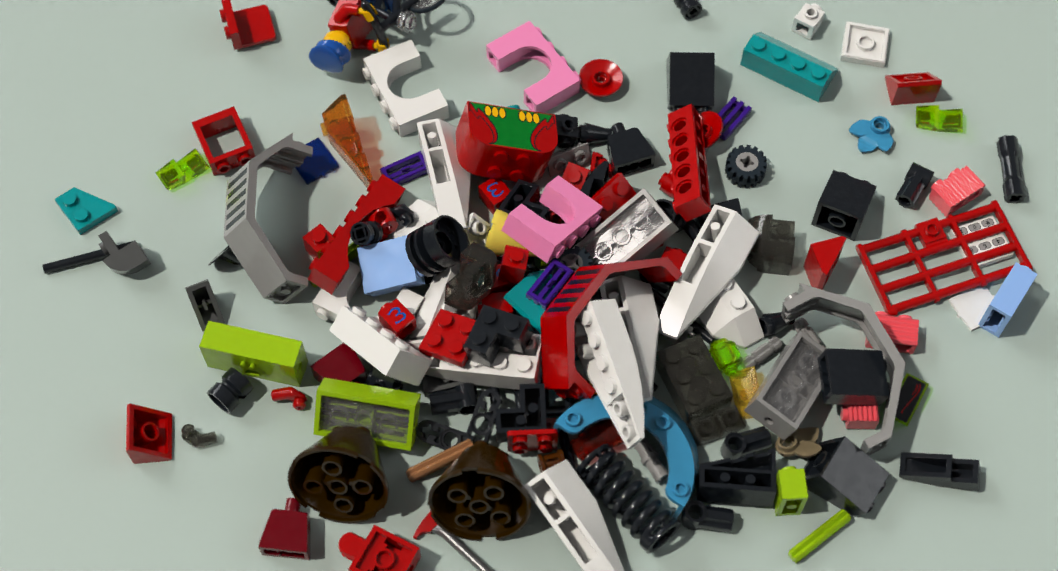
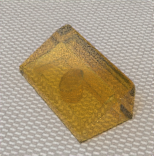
M755 366L729 374L737 420L753 418L744 410L759 388Z

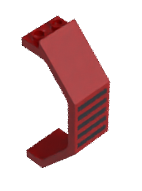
M668 257L583 266L576 270L540 317L542 383H544L545 389H554V392L562 398L579 399L591 398L596 392L595 389L578 373L575 367L574 323L577 316L611 273L636 269L649 283L677 281L682 273Z

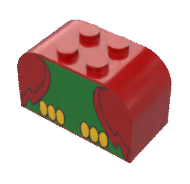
M467 101L455 131L457 158L459 164L466 171L477 176L515 182L520 179L532 183L541 179L558 144L556 116L553 114Z

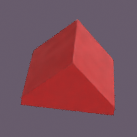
M929 72L885 75L891 105L935 102L942 85V80Z
M840 236L810 245L803 267L812 287L824 289L839 260L846 237Z
M131 403L127 404L126 452L133 464L172 460V413Z

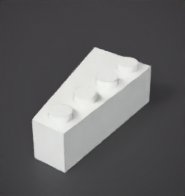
M343 305L329 331L385 376L419 386L432 360L395 336L396 334L382 327L378 320L367 317L365 310L354 306L352 309Z

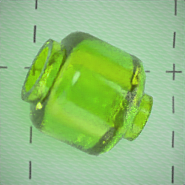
M726 338L713 342L707 353L713 370L717 374H725V376L738 372V367L743 361L736 343Z

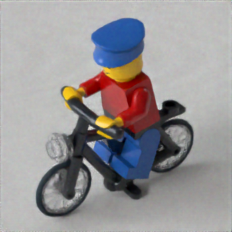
M328 0L335 7L328 22L330 32L325 35L323 40L316 44V47L311 49L309 59L320 70L340 73L343 71V65L350 61L351 49L371 51L378 49V52L388 49L390 43L384 33L385 30L397 25L402 32L410 33L417 24L415 13L433 11L440 7L445 0H403L402 4L401 0ZM378 17L384 19V21L380 23ZM372 29H374L377 36V41L365 39Z

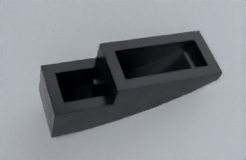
M901 452L899 471L901 478L945 488L979 491L981 473L979 460L953 459V456L949 454Z

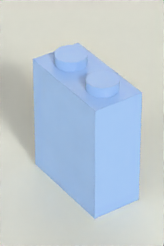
M408 235L357 248L364 294L375 297L400 291L403 287L408 289L425 284L424 277L426 276L419 273L408 259L405 249V241Z
M1016 262L978 325L999 338L1038 274L1029 267Z

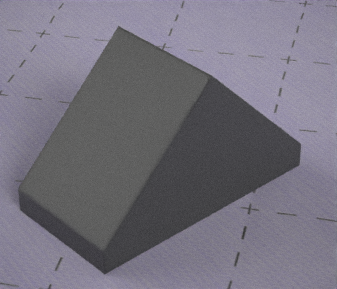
M208 279L185 287L202 332L205 331L208 321L225 323Z

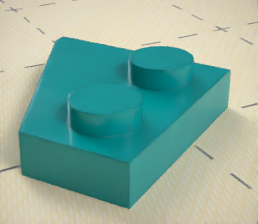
M75 187L54 199L80 235L118 212L114 204Z

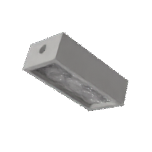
M643 188L575 246H579L580 250L586 249L587 253H590L594 265L643 260L678 231L679 228L656 200ZM630 270L611 273L606 280L620 275L624 276Z
M800 330L786 344L744 411L781 439L785 440L798 429L822 389L817 358L823 353L825 348Z

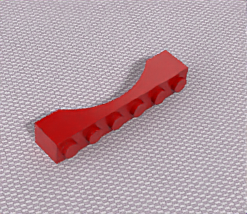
M384 174L381 175L378 181L372 180L366 190L369 193L366 196L361 195L355 205L358 208L355 211L352 209L349 211L344 219L346 224L343 227L341 225L337 227L332 235L334 238L332 243L326 242L320 252L323 255L320 259L315 257L308 268L311 270L308 280L331 295L342 282L349 269L348 244L353 224L365 222L380 208L388 207L391 209L396 207L405 191L404 187Z

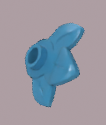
M877 116L870 121L859 120L849 129L851 134L859 137L858 149L860 152L870 153L877 147L887 152L893 144V138L889 133L891 126L885 117Z

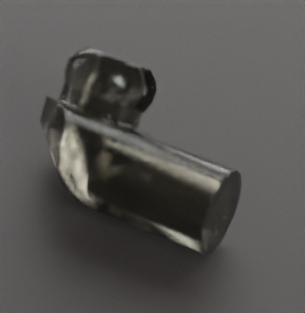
M186 424L181 429L183 440L195 448L218 443L215 431L201 434L191 424Z

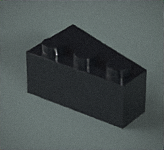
M776 448L768 449V452L756 455L753 453L745 454V457L731 460V458L700 464L697 477L698 501L773 506L776 495Z

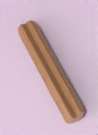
M467 439L408 468L406 475L409 481L415 482L452 464L463 450L474 445L473 441Z

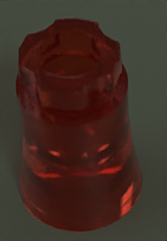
M611 419L599 421L570 442L580 462L603 444H609L612 448L624 444Z

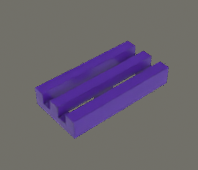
M734 96L718 113L723 119L733 106L735 107L723 120L724 129L739 111H742L724 133H721L719 138L724 141L743 122L752 109L750 106H744V102H738Z
M419 151L380 168V173L399 185H403L427 174L423 154ZM420 160V162H417V163H415V164L409 166V164ZM401 168V170H399V171H397V172H395V173H393V174L388 175L389 173H391V172H393V171L398 170V169Z
M553 259L528 290L526 298L534 300L535 304H540L546 310L572 277L574 271L558 260ZM558 267V271L537 296L535 294L552 271ZM564 272H566L565 275L561 278V280L557 283V285L554 287V289L550 292V294H549V295L546 297V299L544 300L543 298H544L545 295L549 292V290L552 288V286L556 283V281L560 278V276H561Z

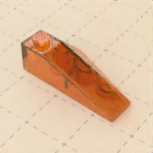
M343 94L322 113L323 123H320L323 137L328 136L332 147L368 188L373 180L366 155L364 152L362 153L363 149L359 133L356 132L354 118L346 94Z

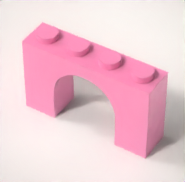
M530 21L486 45L487 59L498 72L525 59L538 60L548 67L550 72L545 78L524 90V103L530 111L545 113L580 93L581 79L578 73L570 69L566 59L563 56H559L555 51L554 45L550 41L547 42L541 30Z
M558 175L546 184L539 202L560 216L566 224L549 222L525 205L520 204L508 214L501 231L548 263L554 257L558 259L566 247L571 248L578 237L583 238L590 227L595 228L601 220L599 214L603 206Z

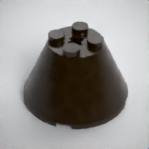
M363 426L334 427L332 432L300 453L293 460L288 471V485L296 500L303 507L307 508L309 506L320 512L319 517L330 521L359 523L370 520L382 508L384 509L389 497V486L377 444L370 435V430Z
M476 441L474 445L463 450L433 484L428 496V505L433 520L445 531L457 537L473 541H481L482 537L496 536V540L509 537L525 526L531 513L529 494L511 464L509 455L495 446L488 445L485 441Z

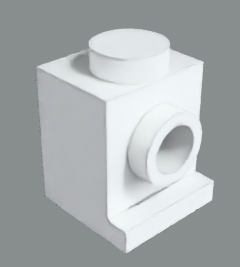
M805 3L798 15L794 17L791 31L811 40L821 25L825 12L822 11L818 4L813 3L810 5Z

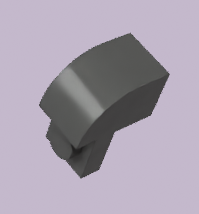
M107 231L98 235L102 241L98 244L106 256L110 254V256L102 261L115 273L131 275L151 264L136 240L119 250Z

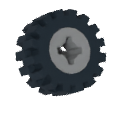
M739 145L738 149L736 147L733 148L732 152L728 154L725 165L727 179H731L733 185L737 183V187L740 188L742 185L745 188H749L750 185L755 187L757 183L760 184L762 179H764L767 169L766 156H763L764 153L762 151L758 152L757 147L751 148V145L746 147Z

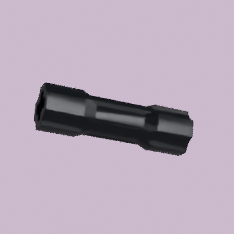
M1004 135L999 137V140L996 142L998 157L1001 161L1004 200L1007 203H1019L1024 201L1026 192L1020 169L1018 138L1014 135Z

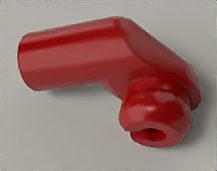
M293 387L273 389L271 391L273 401L289 399L293 402V407L296 410H303L306 407V402L308 401L306 395Z

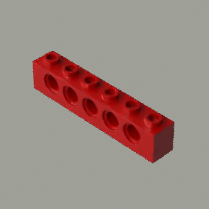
M692 103L669 113V124H667L670 137L668 145L671 150L669 160L672 164L670 175L673 179L671 190L674 195L672 205L676 214H680L686 222L711 212L703 121Z

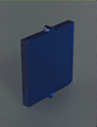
M318 137L305 144L313 147V155L304 158V163L300 167H294L305 183L309 185L321 177L325 178L326 174L339 168V164Z

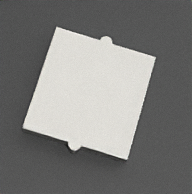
M978 286L950 298L948 302L957 312V317L962 319L970 331H973L980 327L978 324L995 295H992L986 286L982 288Z

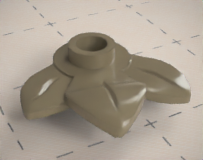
M798 427L785 440L778 437L775 443L777 453L785 457L797 455L803 458L819 454L822 451V447L816 443L819 437V428Z

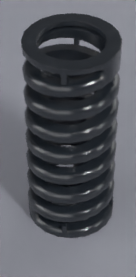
M603 444L581 462L576 473L581 479H586L585 484L587 488L594 490L596 498L603 499L604 506L607 509H612L613 516L621 519L622 526L626 529H631V536L635 539L640 538V546L647 554H650L674 535L680 527L681 521L672 518L666 524L665 522L672 513L670 509H665L648 526L640 529L643 523L660 509L662 501L660 499L654 500L639 516L631 519L633 514L652 498L653 491L651 489L645 490L627 508L622 509L624 504L643 488L644 481L641 479L636 480L620 497L613 500L615 494L632 481L635 477V472L633 470L626 471L610 488L604 490L606 484L615 479L625 469L626 462L624 460L617 461L598 479L599 473L606 469L617 457V452L609 444ZM595 457L599 458L593 465L587 468ZM661 526L662 528L654 535L653 532Z

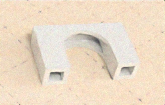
M412 40L363 58L364 68H362V73L366 81H371V89L374 96H379L381 100L379 103L383 113H388L390 126L393 131L397 130L400 137L418 131L417 122L449 118L448 104L439 89L411 99L398 97L390 90V86L396 79L422 68L421 56Z
M349 261V269L332 295L321 288L312 302L315 314L320 319L325 321L329 319L334 322L342 306L349 307L352 296L362 282L359 265ZM403 287L397 299L416 318L424 297ZM379 316L372 317L379 321Z

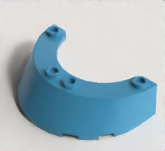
M595 394L591 398L582 399L567 409L557 419L553 429H557L558 433L562 429L569 434L584 432L593 423L611 418L598 394ZM652 397V400L643 402L644 428L659 441L665 452L668 462V480L665 493L667 498L678 505L677 510L672 518L677 519L697 484L699 471L698 450L695 440L682 418L664 402Z

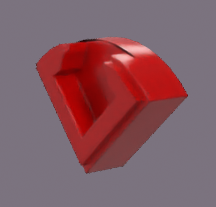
M592 153L591 171L602 162L607 161L602 154ZM609 163V177L612 178V166Z

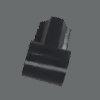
M913 162L905 176V182L895 198L899 205L905 208H913L923 189L925 190L930 183L934 172Z
M463 383L457 385L452 390L429 393L432 415L457 411L460 414L474 413L478 402L476 385L473 383Z
M761 426L742 433H729L721 446V456L724 459L731 458L733 460L741 458L745 454L770 448L772 441L769 430L765 426ZM728 444L736 445L739 450H732Z
M698 500L688 502L681 516L683 526L689 530L703 528L728 533L732 530L734 519L733 509L708 506ZM694 511L700 518L693 519L689 516L688 512Z

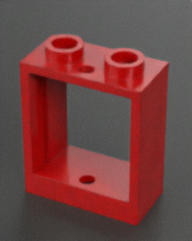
M234 106L192 122L197 139L214 176L227 173L236 167L244 166L255 157L251 142ZM236 127L244 146L213 158L205 139Z

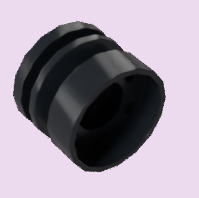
M441 215L409 233L405 241V249L408 259L419 273L427 277H434L449 267L464 261L469 255L470 243L467 233L456 219L449 215Z

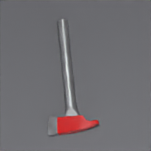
M431 511L423 519L413 535V539L417 540L422 534L435 533L441 536L478 571H493L455 535L442 529L431 517Z

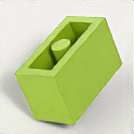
M794 466L784 467L778 470L776 475L775 516L801 515L808 500L805 471Z

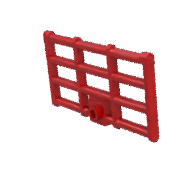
M997 200L991 201L988 205L954 216L951 214L947 215L942 220H938L936 217L916 224L914 229L908 231L904 229L899 234L855 246L884 311L889 316H897L899 312L933 301L934 303L940 302L942 298L978 286L981 288L985 287L987 283L1006 278L1014 266L1012 265L983 275L977 263L1015 252L1020 261L1019 264L1033 270ZM993 212L999 221V224L966 235H962L957 225ZM950 227L956 238L948 240L943 229ZM1002 232L1005 233L1010 242L975 255L972 254L967 245L968 243ZM918 237L923 248L916 250L911 239ZM901 242L905 243L909 253L871 265L867 253ZM959 246L962 247L966 258L926 270L921 260ZM913 261L919 271L917 274L883 285L880 284L876 273ZM971 266L975 278L936 290L931 278ZM924 281L929 291L927 294L893 305L890 304L886 293Z

